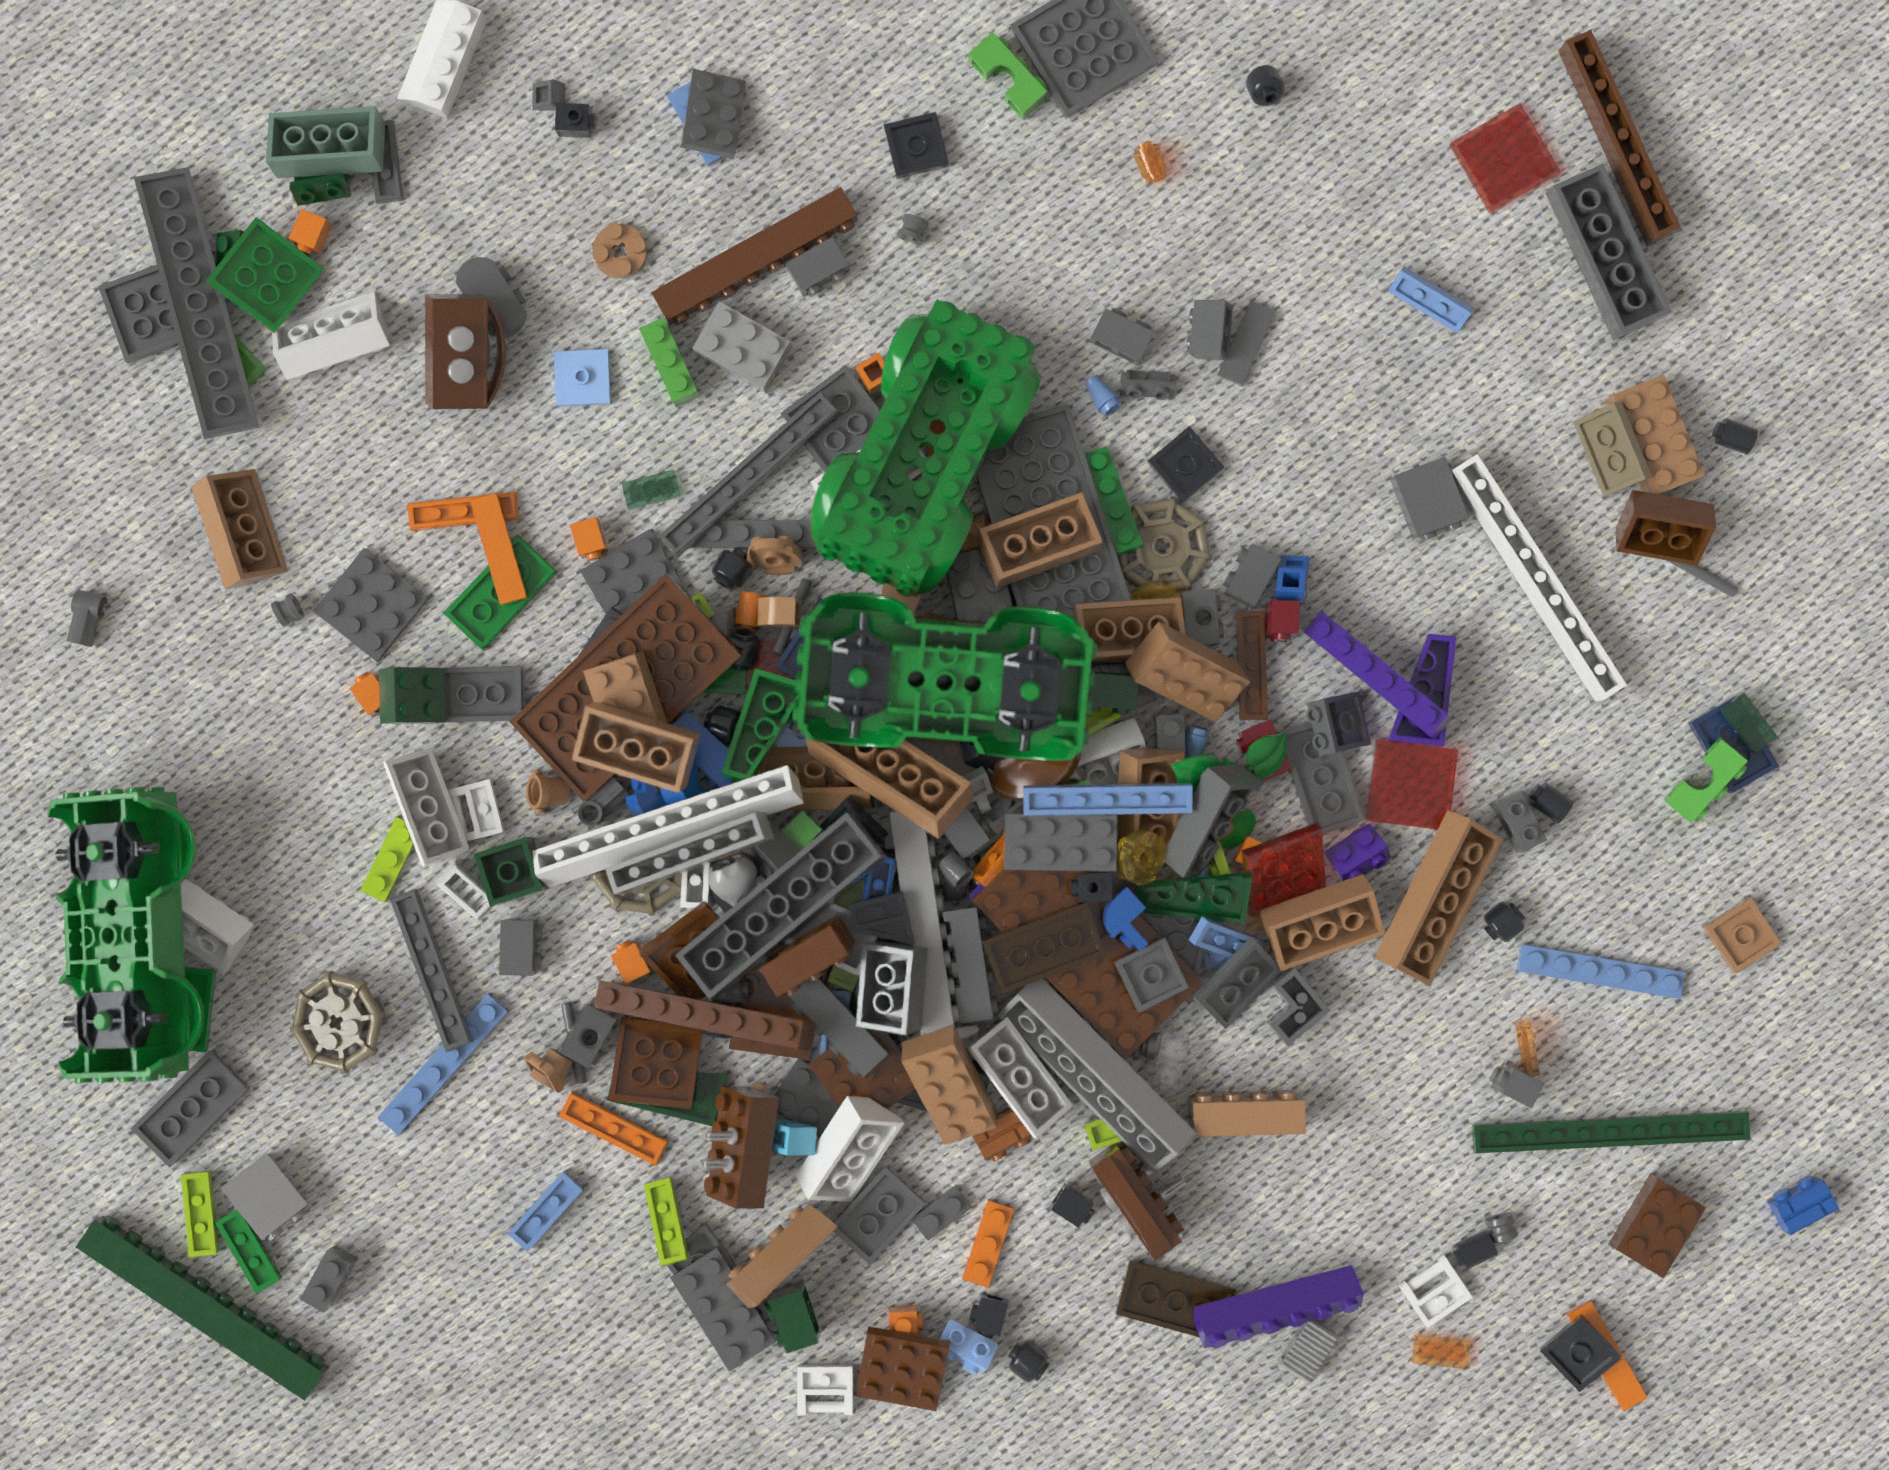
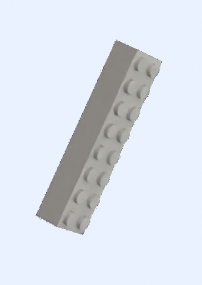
M890 812L900 890L904 893L915 941L913 945L928 948L921 1034L930 1033L951 1025L956 1027L957 1022H960L958 1006L953 1001V994H956V981L953 976H949L952 952H950V949H946L945 939H947L948 924L947 922H942L941 912L945 911V901L943 894L938 895L937 884L942 883L941 874L938 868H934L933 857L938 856L936 841L930 840L929 832L900 813Z
M1040 979L1027 984L997 1014L1002 1020L1007 1017L1029 1047L1153 1172H1156L1177 1156L1196 1135L1190 1124L1181 1118L1171 1108L1170 1104L1161 1098L1151 1088L1150 1084L1141 1078L1131 1068L1130 1064L1121 1058L1111 1048V1045L1091 1028L1088 1021L1082 1019L1072 1009L1068 1001L1062 999L1052 989L1048 981Z

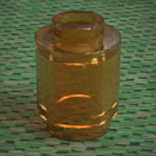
M1152 141L1138 145L1136 147L1137 151L1133 156L1142 179H1145L1147 184H1152L1166 178L1167 166L1159 145L1152 144Z

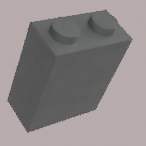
M1446 457L1399 473L1390 478L1412 539L1420 537L1422 542L1436 537L1437 530L1446 528L1447 532L1463 527L1461 522L1469 518Z

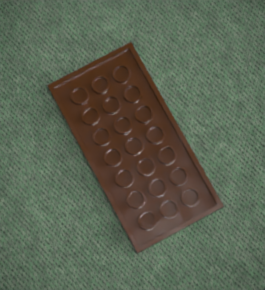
M668 573L661 577L509 721L583 802L587 801L616 774L572 760L585 706L594 702L583 672L584 670L643 651L667 723L669 724L743 655Z
M1003 869L971 901L1003 933L1083 903L1075 901V896H1071L1070 880L1074 879V873H1096L1097 871ZM1112 887L1113 896L1117 891ZM1107 901L1087 902L1106 955L1048 976L1046 979L1126 1060L1203 981L1170 947L1189 988L1141 1012H1137L1113 962L1137 949L1133 947L1130 950L1120 940L1121 932L1112 938L1105 931L1102 914ZM1140 915L1130 922L1148 944L1161 938Z

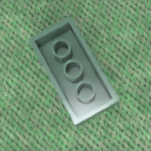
M375 106L269 113L266 163L277 178L320 176L338 173L383 172L385 122Z

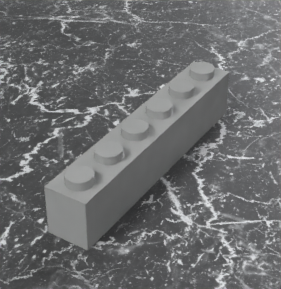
M754 812L605 869L613 894H627L775 838L766 812Z

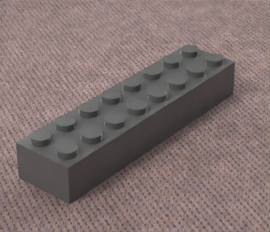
M845 813L678 952L676 957L709 999L719 998L888 857L855 815Z

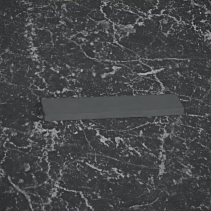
M413 889L391 898V904L445 1051L450 1052L474 1042L418 889Z

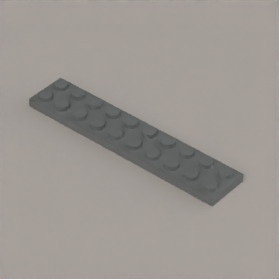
M186 167L134 177L203 438L205 440L259 428L224 295L206 282L215 270L216 265L190 169Z

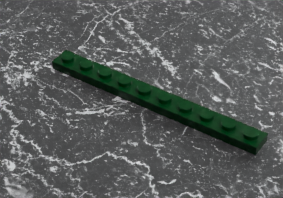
M1735 1111L1472 1125L1473 1152L1477 1154L1750 1140L1749 1112Z

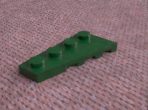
M1252 872L1138 883L1136 897L1146 907L1141 913L1201 919L1203 916L1213 921L1245 924Z
M697 1073L692 1110L616 1101L610 1102L712 1126L718 1114L715 1100L717 1095L721 1093V1086H725L728 1073Z

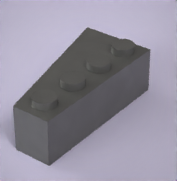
M1241 764L1207 767L1200 777V783L1196 791L1192 794V813H1184L1179 818L1177 828L1172 837L1167 841L1161 859L1183 878L1200 876L1220 847L1217 841L1230 833L1234 827L1231 821L1240 810H1246L1250 804L1247 800L1253 789L1259 791L1263 782Z
M976 907L943 912L944 921L948 924L947 941L950 952H952L951 967L953 978L956 981L955 993L960 1023L994 1019V1013H998L997 997H991L990 986L995 985L992 969H987L986 958L988 957L982 943V931L987 930L985 915L979 914V909Z

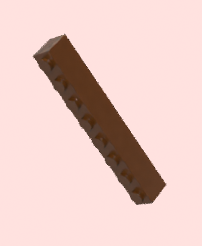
M1592 30L1566 40L1558 52L1646 246L1673 235L1681 228Z
M839 187L651 293L668 324L672 325L675 323L676 326L681 325L690 319L689 315L697 310L700 313L710 309L714 305L713 301L720 297L728 299L735 295L738 287L744 284L751 286L761 279L760 275L770 271V273H774L784 267L783 262L790 258H796L808 251V248L816 244L819 245L839 231L841 234L852 230L855 227L854 223L858 221L857 214L842 187Z
M600 980L594 1008L796 1049H810L814 1027L813 1021Z

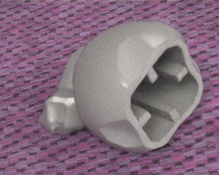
M742 853L711 865L708 873L709 885L712 891L733 907L766 880L764 876H757L755 864L748 856Z

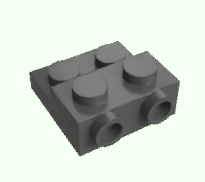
M1359 691L1307 702L1308 710L1306 717L1312 723L1315 735L1312 742L1315 749L1318 750L1319 756L1371 745Z

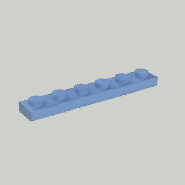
M1192 783L1023 786L1024 815L1192 813Z
M1521 944L1517 971L1677 999H1681L1685 972L1525 944Z
M486 994L465 1018L474 1042L450 1052H446L442 1044L378 1118L393 1132L400 1135L509 1011L491 994Z

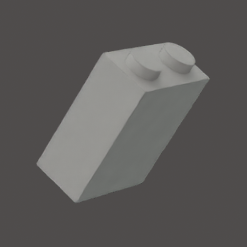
M267 1153L221 1187L224 1194L262 1241L268 1238L271 1242L284 1231L282 1226L289 1220L295 1223L307 1213L304 1208L308 1204Z

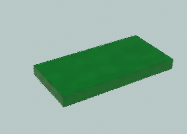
M518 534L512 539V545L528 598L500 605L488 565L443 613L483 651L558 573Z

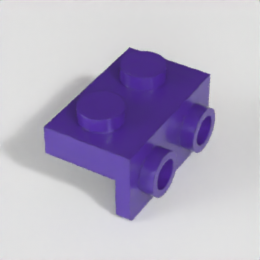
M1370 823L1324 851L1326 858L1339 874L1341 881L1361 874L1365 876L1373 869L1382 868L1391 858L1388 846Z

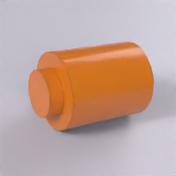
M740 591L734 624L739 625V628H748L754 632L755 628L761 629V627L757 626L758 598L767 596Z

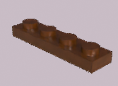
M1237 611V662L1250 680V683L1239 695V721L1268 720L1264 611Z

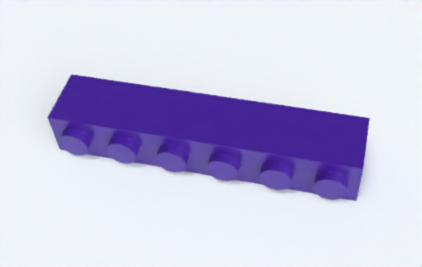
M1322 611L1303 631L1434 740L1452 720L1446 712Z
M1350 1265L1195 1306L1193 1320L1203 1348H1221L1231 1341H1247L1254 1335L1261 1333L1273 1334L1279 1331L1280 1328L1288 1326L1299 1327L1310 1320H1325L1336 1313L1354 1312L1362 1306L1364 1293L1354 1268Z

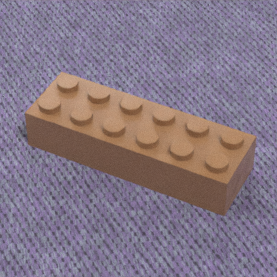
M806 738L808 753L938 839L973 800L971 782L905 740L899 747L884 748L829 744L811 741Z
M1447 810L1374 958L1408 977L1431 986L1503 838L1474 820Z

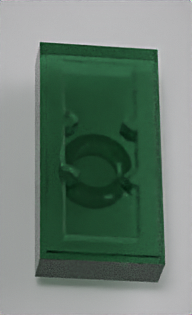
M675 470L621 483L628 510L681 497Z
M1745 693L1739 694L1719 709L1752 753H1757L1778 737Z

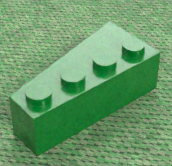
M755 669L722 769L723 778L739 782L757 776L793 718L794 701L800 700L801 693H795L796 680Z

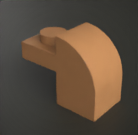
M797 597L758 598V627H771L774 629L800 627L801 599Z

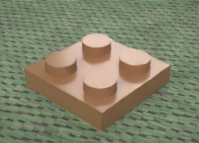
M1747 897L1703 926L1706 934L1732 973L1735 974L1782 944L1750 897Z

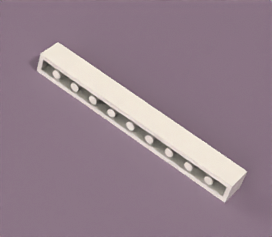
M1479 455L1473 456L1454 468L1451 472L1459 492L1595 702L1605 700L1627 686Z
M787 765L533 850L535 875L550 888L604 870L610 866L754 812H766L767 815L803 804L799 779Z

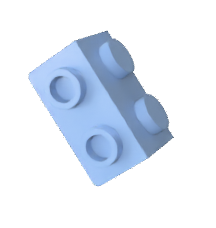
M953 1320L947 1322L942 1335L937 1338L950 1341L947 1361L952 1362L955 1360L963 1364L962 1369L974 1375H977V1373L982 1374L988 1369L998 1347L996 1342Z

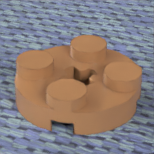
M611 223L596 236L593 243L592 256L598 268L604 274L615 279L633 276L643 268L647 259V248L641 233L637 229L627 224ZM621 244L625 245L624 250L627 254L625 256L620 255L618 258L614 257V247H620Z
M780 536L778 538L754 537L751 539V545L748 547L747 562L756 570L757 566L765 568L764 573L787 575L793 573L796 566L801 567L802 551L794 544V539L789 536Z

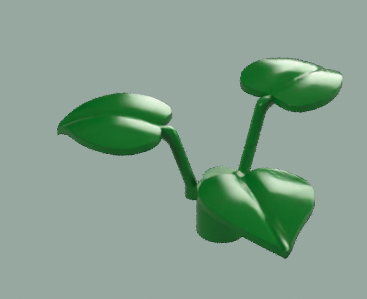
M1281 732L1256 740L1249 747L1246 755V761L1249 765L1242 766L1248 771L1253 770L1258 778H1264L1273 774L1279 769L1286 755L1287 740L1285 734ZM1207 753L1186 758L1172 764L1171 767L1178 783H1192L1193 794L1200 783L1202 773L1207 767L1238 764L1227 759L1221 761L1214 754ZM1250 809L1240 810L1231 821L1234 827L1230 833L1219 839V842L1225 849L1231 850L1244 842L1246 836H1250L1253 832L1256 818Z

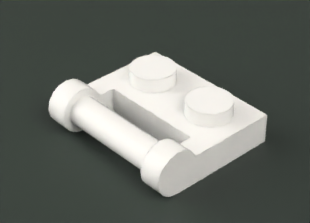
M492 779L448 790L467 842L505 832ZM466 795L474 831L469 833L459 796Z
M1444 1255L1437 1258L1438 1262L1407 1283L1404 1280L1398 1284V1287L1426 1328L1473 1298ZM1445 1271L1448 1278L1418 1298L1415 1296L1413 1291Z
M798 1365V1415L844 1412V1415H853V1365ZM806 1395H844V1401H807Z

